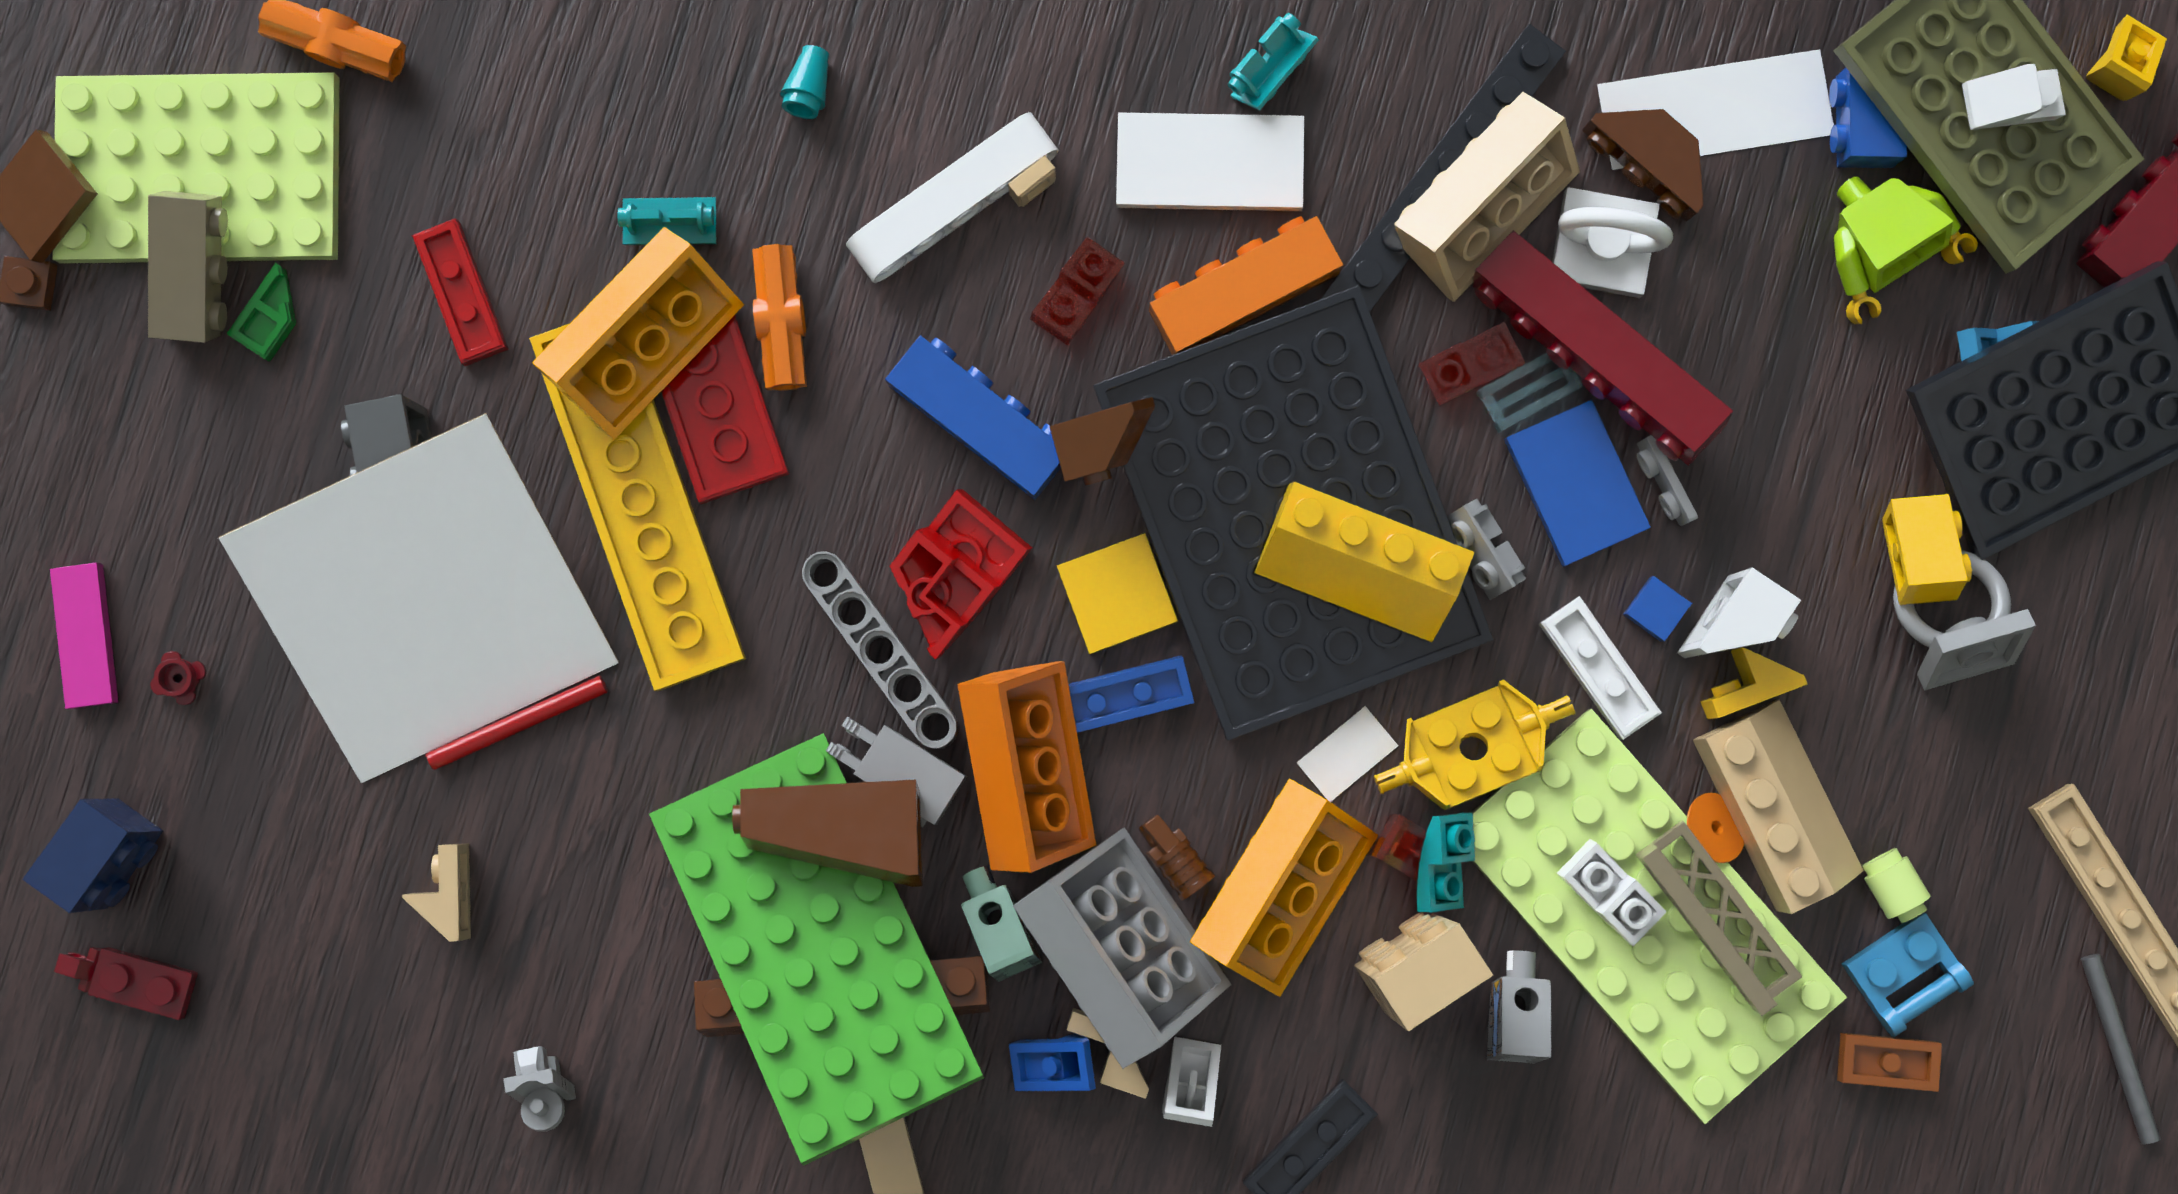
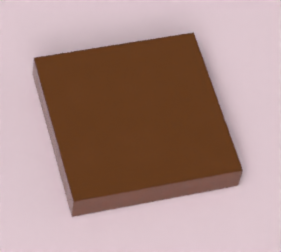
M35 129L0 174V222L31 261L43 263L98 193L50 134Z

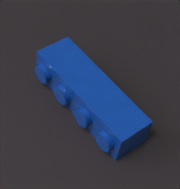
M920 335L885 378L888 386L1035 501L1061 469L1050 425L1045 424L1040 429L1027 419L1031 412L1021 402L1011 395H1008L1003 400L990 390L994 383L980 370L971 366L966 371L953 361L957 354L944 342L935 337L930 343Z

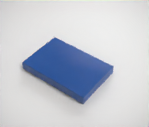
M1592 400L1504 439L1562 567L1651 528Z

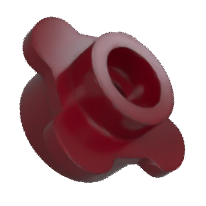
M169 651L162 656L161 663L154 672V678L151 680L150 686L156 695L171 696L176 699L179 705H189L195 701L196 694L194 691L199 680L206 677L207 670L202 662H189L182 659L179 652ZM177 674L182 675V681L179 683L175 681Z

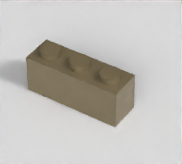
M162 191L148 195V338L205 343L221 336V331L224 330L227 322V308L225 303H221V284H224L228 269L226 257L221 256V237L225 236L228 227V215L226 209L222 208V196Z

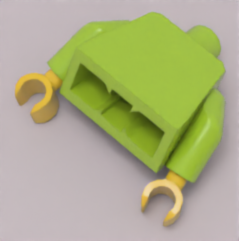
M1858 176L1847 180L1837 192V197L1846 205V208L1840 213L1838 231L1834 235L1836 266L1846 295L1853 298L1846 309L1847 318L1853 324H1862V318L1858 310L1863 302L1869 307V313L1872 318H1877L1881 313L1879 301L1867 296L1866 291L1869 287L1874 293L1878 292L1940 251L1947 263H1962L1964 259L1958 251V243L1965 253L1975 252L1978 242L1973 235L1968 233L1960 234L1958 231L1961 225L1940 193L1913 185L1908 186L1896 178H1891L1874 190H1871Z

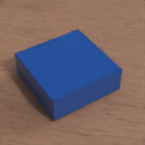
M1651 576L1623 615L1660 642H1665L1692 603L1655 576Z

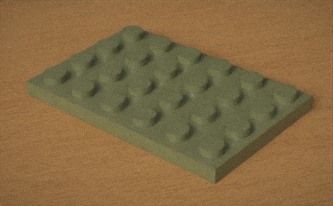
M1894 0L1833 50L2005 274L2020 267L2144 160V157L2023 0ZM2027 64H2035L2037 71L2058 70L2066 115L2051 121L1970 130L1962 88L1963 83Z

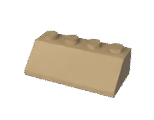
M1522 92L1510 105L1505 106L1498 113L1495 121L1478 138L1468 143L1463 154L1447 170L1439 173L1425 193L1415 203L1408 205L1394 223L1406 253L1451 301L1455 302L1474 282L1475 269L1513 230L1520 235L1580 173L1565 117Z
M1780 699L1693 739L1718 793L1721 794L1745 843L1744 846L1776 911L1793 914L1835 894L1864 871Z

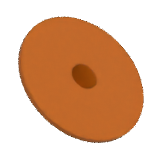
M1705 793L1698 796L1692 802L1687 814V826L1716 863H1726L1738 857L1745 843L1721 794Z

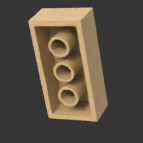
M1423 912L1403 922L1399 926L1402 934L1390 942L1380 938L1361 950L1359 955L1362 960L1354 965L1384 1013L1407 1031L1412 1030L1493 976L1460 923L1433 913L1431 915H1424Z

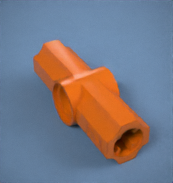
M268 0L263 3L258 16V32L263 37L303 50L309 57L331 67L345 69V66H348L363 73L393 82L395 77L400 75L405 63L406 45L402 41L361 27L357 21L330 9L321 8L318 12L287 0Z
M763 245L752 249L757 295V299L753 300V316L758 341H761L765 388L767 390L786 391L807 387L802 339L803 336H806V321L802 296L798 295L794 248L792 245Z

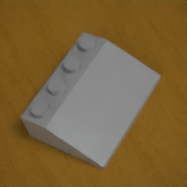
M1125 827L1013 905L1025 927L1037 941L1052 967L1060 975L1078 1002L1079 1007L1085 1012L1104 1040L1107 1048L1112 1052L1123 1069L1162 1047L1232 985L1215 959L1190 943L1195 930Z

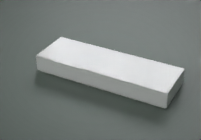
M1580 596L1539 623V626L1619 740H1624L1662 713Z

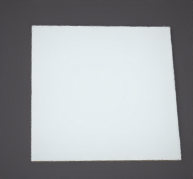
M487 413L219 537L220 542L361 783L619 663Z

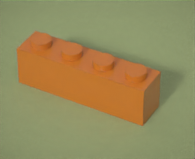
M1302 216L1297 217L1278 228L1279 236L1263 243L1261 238L1252 240L1236 251L1238 257L1223 265L1219 259L1212 261L1195 272L1197 278L1187 284L1180 286L1179 282L1175 281L1153 294L1156 300L1150 302L1149 313L1171 354L1175 355L1215 340L1339 275L1343 268V263L1318 217L1315 216L1306 222Z

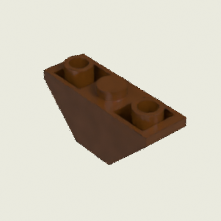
M1664 109L1596 113L1582 129L1588 135L1586 139L1588 144L1597 153L1604 157L1611 155L1623 166L1622 173L1630 182L1640 188L1646 186L1659 197L1657 203L1670 216L1676 219L1681 216L1687 222L1703 207L1699 140Z

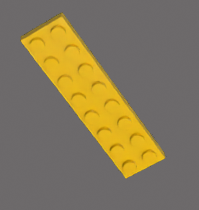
M569 324L529 338L536 358ZM543 375L654 691H661L745 660L746 656L654 399L613 440Z

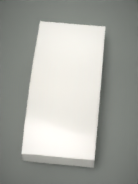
M1591 839L1557 872L1605 922L1632 946L1667 912L1636 879L1627 875L1601 846Z

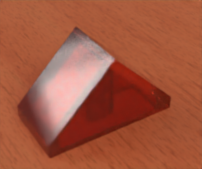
M1390 814L1369 856L1417 882L1420 856L1427 831L1399 814Z

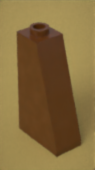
M916 779L740 789V805H733L732 823L734 834H740L748 849L911 887L923 886L921 801Z

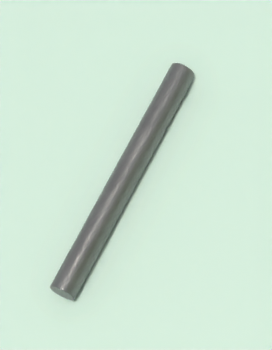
M2092 954L2082 957V965L2141 1144L2158 1142L2161 1138L2101 955Z

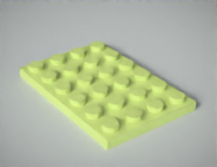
M334 72L56 76L55 142L98 194L55 247L52 260L58 263L148 262V195L162 191L222 196V208L227 211L228 227L225 236L221 237V256H225L227 261L338 260L340 78Z

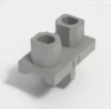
M538 1046L513 1052L516 1076L504 1078L505 1093L522 1104L521 1116L523 1122L529 1128L537 1132L550 1131L557 1127L564 1117L565 1105L563 1099L567 1101L576 1099L574 1084L561 1075L559 1059L555 1056H547V1050L544 1047Z

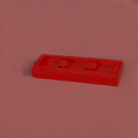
M455 218L412 235L461 364L468 366L509 350L460 222Z

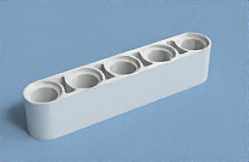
M1031 112L1025 113L862 227L849 238L846 246L871 281L878 283L891 276L1009 192L1008 183L1044 155L1051 161L1058 154L1059 150Z

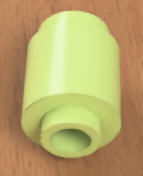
M1897 848L1891 849L1862 865L1868 875L1864 880L1887 919L1898 916L1900 922L1904 923L1927 911L1924 902L1931 896L1907 856L1902 857Z

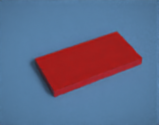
M735 314L661 391L700 504L789 475Z

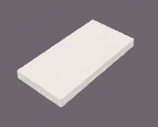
M1118 112L1116 208L1302 211L1304 116Z

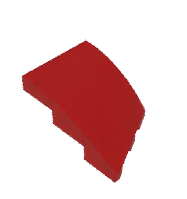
M958 489L953 493L928 527L916 530L890 565L898 586L906 593L907 606L912 617L918 620L929 644L928 652L935 660L940 658L971 624L1033 548L963 489Z

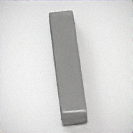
M827 551L816 552L810 555L802 568V578L806 586L912 733L923 745L933 749H941L951 745L959 732V723L956 716L847 565L835 554ZM824 562H831L838 569L836 581L827 587L818 586L814 580L816 568ZM851 600L862 601L866 609L864 619L856 625L845 624L841 617L843 606ZM878 638H887L893 644V655L883 664L874 663L869 656V647ZM906 676H915L921 683L920 696L912 702L901 701L896 693L898 682ZM933 714H942L949 722L948 734L939 741L930 740L924 732V723Z

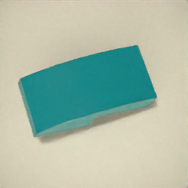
M1473 813L1432 817L1426 832L1419 862L1417 912L1432 913L1464 908L1461 862L1475 861Z

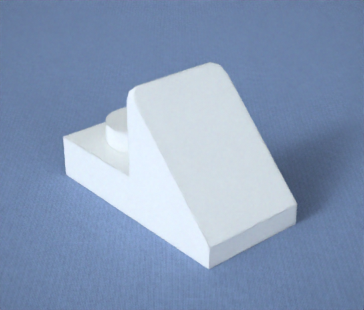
M2027 64L1966 81L1962 84L1970 130L2051 121L2066 115L2057 69L2037 71L2035 64Z

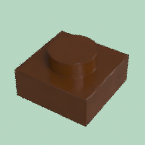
M4 256L0 279V303L8 306L51 311L58 265L50 261L39 263L26 258Z

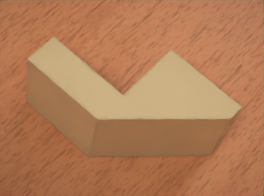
M1073 1008L1067 1024V1031L1105 1043L1085 1012ZM1109 1050L1100 1075V1083L1146 1099L1149 1087L1137 1061L1123 1069Z

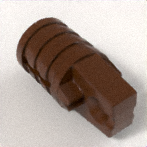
M1159 815L1153 816L1139 827V831L1152 848L1146 853L1154 866L1160 869L1161 874L1169 881L1172 889H1175L1178 893L1177 896L1181 901L1191 896L1215 877L1212 870L1209 871L1203 859H1200L1197 851L1191 847V842L1180 828L1172 832Z

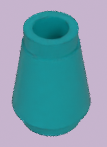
M814 45L803 46L802 52L780 92V96L783 99L782 108L789 114L799 118L814 119L818 116L819 110L825 108L828 60L830 56L825 49Z

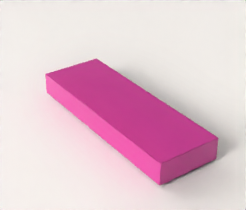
M95 562L50 569L65 709H79L119 703L103 564Z

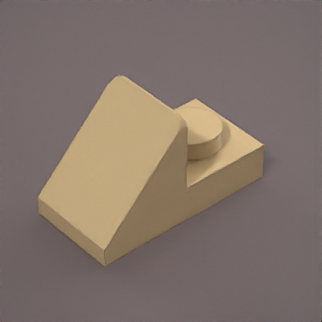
M469 843L438 845V854L432 858L431 873L433 882L439 883V892L403 894L402 898L449 942L470 939Z

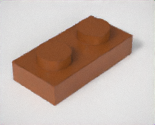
M1840 1033L1837 1081L1850 1084L1939 1092L1942 1043Z

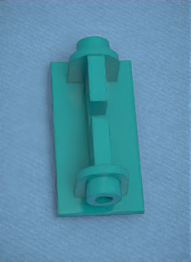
M1286 13L1283 18L1278 16L1258 41L1266 51V54L1262 57L1257 50L1251 49L1237 67L1230 72L1231 80L1227 83L1228 87L1233 91L1230 96L1237 101L1261 110L1267 101L1274 97L1277 89L1294 69L1305 60L1307 54L1319 41L1318 37L1298 30L1301 23L1294 15Z
M716 197L623 198V208H618L617 219L619 227H623V245H647L663 227L690 244H716Z

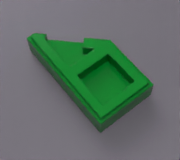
M277 263L273 265L227 332V335L269 362L296 325L287 270Z

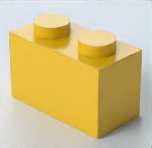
M1949 494L1891 499L1883 516L1882 523L1899 605L1958 600L1965 584L1971 580L1972 568L1968 554H1962L1959 539L1962 536V520L1958 511H1952Z

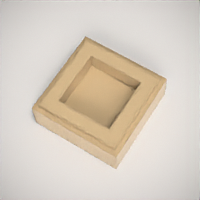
M1044 155L1008 183L1009 195L1019 207H1024L1055 182V167Z

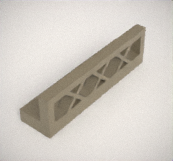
M1680 821L1636 854L1637 858L1752 1009L1763 1016L1778 1004L1773 998L1802 978V976L1686 823ZM1680 836L1683 837L1692 849L1690 870L1673 868L1661 852L1662 849ZM1699 860L1709 873L1697 872ZM1680 875L1689 876L1687 885ZM1696 877L1715 880L1721 887L1719 909L1703 907L1694 895ZM1728 898L1739 912L1727 910ZM1709 914L1718 915L1717 924ZM1726 916L1745 919L1750 925L1751 932L1748 947L1734 946L1724 935ZM1758 937L1768 950L1756 949ZM1739 953L1747 954L1746 962ZM1755 955L1775 958L1785 971V974L1765 988L1753 973Z

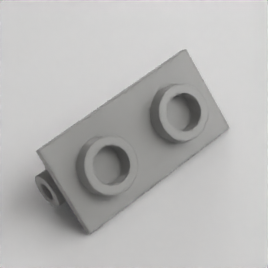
M1475 499L1447 516L1457 545L1475 552L1469 567L1472 570L1475 582L1485 591L1489 600L1526 579L1522 572L1525 566L1519 560L1508 540L1496 548L1490 541L1501 534L1502 530L1489 511L1487 504L1482 506L1479 500Z

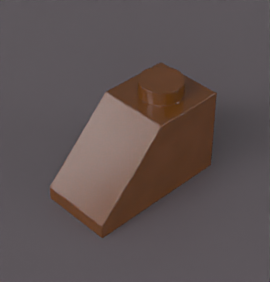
M1153 397L1132 401L1049 426L1065 482L1083 477L1084 484L1087 486L1112 479L1110 469L1128 463L1155 408Z

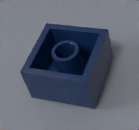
M118 798L80 799L22 880L68 913L114 907L127 894L130 888V884L127 881L136 868L145 866L155 855L158 849V845L155 842L163 830Z

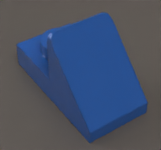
M1074 1033L1059 1039L1018 1040L1009 1043L1015 1091H1090L1096 1089L1090 1043L1087 1037Z

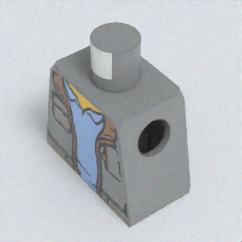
M1507 951L1506 977H1500L1492 982L1487 1060L1535 1064L1551 1058V983L1547 979H1535V952ZM1515 994L1524 999L1525 1011L1517 1007L1514 1000Z

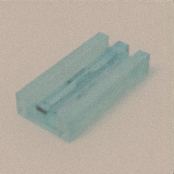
M1546 353L1484 386L1476 394L1480 401L1484 402L1486 412L1489 417H1492L1495 422L1494 426L1498 433L1580 390L1583 384L1576 372L1570 367L1568 369L1560 367L1497 402L1495 401L1492 394L1553 362ZM1565 376L1569 384L1510 416L1504 417L1501 410Z

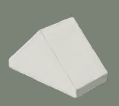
M1174 1037L1162 1106L1164 1119L1212 1127L1221 1045Z

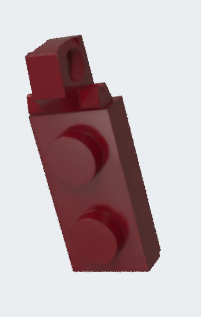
M90 947L88 956L74 952H68V954L59 953L54 970L55 973L80 979L78 990L88 992L90 996L176 1020L185 1019L198 976V972L110 947L101 949Z

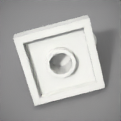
M1567 187L1564 191L1552 262L1583 288L1641 298L1645 292L1651 253L1667 248L1672 243L1673 232L1668 225L1657 219L1660 204Z

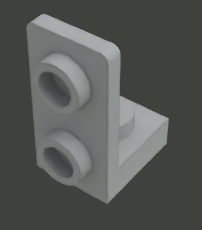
M1650 435L1637 443L1640 450L1637 453V460L1648 478H1655L1662 492L1659 495V502L1670 520L1676 519L1678 524L1683 526L1696 520L1698 515L1667 456L1659 450L1655 443L1656 439Z

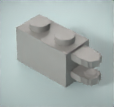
M846 717L841 726L855 738H861L869 743L871 747L862 760L851 754L850 750L839 743L834 744L831 742L826 751L854 769V775L861 778L862 782L916 779L920 790L921 827L923 828L927 821L937 825L967 776L889 726L884 725L879 734L876 735L861 724Z

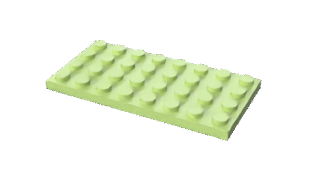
M1592 709L1584 712L1545 747L1544 766L1541 771L1498 788L1471 812L1473 813L1475 861L1472 862L1699 1121L1704 1124L1710 1121L1847 998L1728 862L1716 863L1802 976V978L1773 998L1778 1005L1763 1016L1752 1009L1636 856L1638 852L1680 821H1684L1687 825V816ZM1680 836L1662 849L1661 852L1673 868L1690 870L1692 849L1683 837ZM1589 839L1597 842L1627 875L1636 879L1667 911L1634 946L1630 945L1557 874ZM1699 860L1697 872L1709 873ZM1680 875L1687 885L1689 876ZM1696 877L1694 890L1696 898L1703 907L1719 909L1721 887L1715 880ZM1728 898L1727 910L1739 912ZM1709 914L1717 924L1718 915ZM1726 916L1724 935L1732 945L1748 947L1751 932L1750 925L1745 919ZM1758 937L1756 949L1768 950ZM1739 953L1746 962L1747 954ZM1755 955L1753 973L1765 988L1785 974V971L1775 958Z

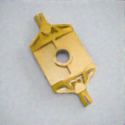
M1503 679L1499 681L1498 686L1417 720L1407 719L1404 761L1400 762L1399 766L1374 775L1376 785H1378L1380 793L1384 794V792L1407 783L1408 787H1416L1442 809L1447 810L1541 771L1544 766L1546 730L1549 729L1550 723L1574 715L1573 704L1570 705L1571 700L1566 695L1544 706H1537ZM1469 737H1477L1486 744L1487 753L1479 760H1469L1460 751L1461 742Z

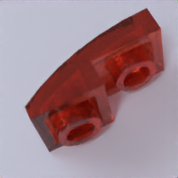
M1086 237L1061 269L1058 279L1032 311L1030 320L1068 346L1124 267L1125 262L1089 237Z
M1505 322L1419 363L1439 406L1526 365Z

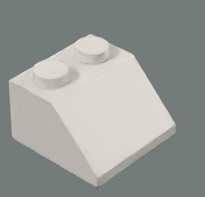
M1754 568L1728 575L1677 653L1684 658L1770 642L1774 641L1777 637L1783 639L1791 631L1798 619V615L1794 613V610L1801 599Z

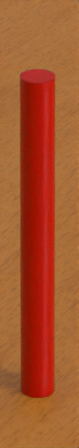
M597 676L426 753L428 763L433 770L443 767L608 693L606 684L601 676Z

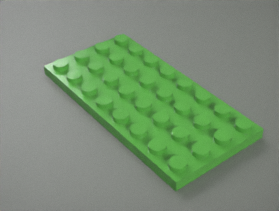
M824 733L649 814L803 1166L984 1079L893 882L748 849L740 834H734L732 809L733 805H740V789L847 783L836 758L826 751L829 743Z

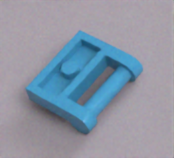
M1922 913L1900 924L1842 963V966L1882 1026L1892 1037H1896L1907 1029L1906 1023L1956 990L1962 993L1974 985L1971 975L1958 962L1926 913ZM1934 965H1939L1944 973L1943 976L1895 1008L1890 1005L1886 999L1887 996Z

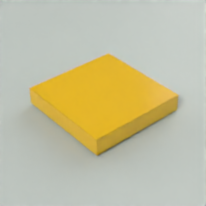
M1145 533L1057 565L1089 655L1178 622Z

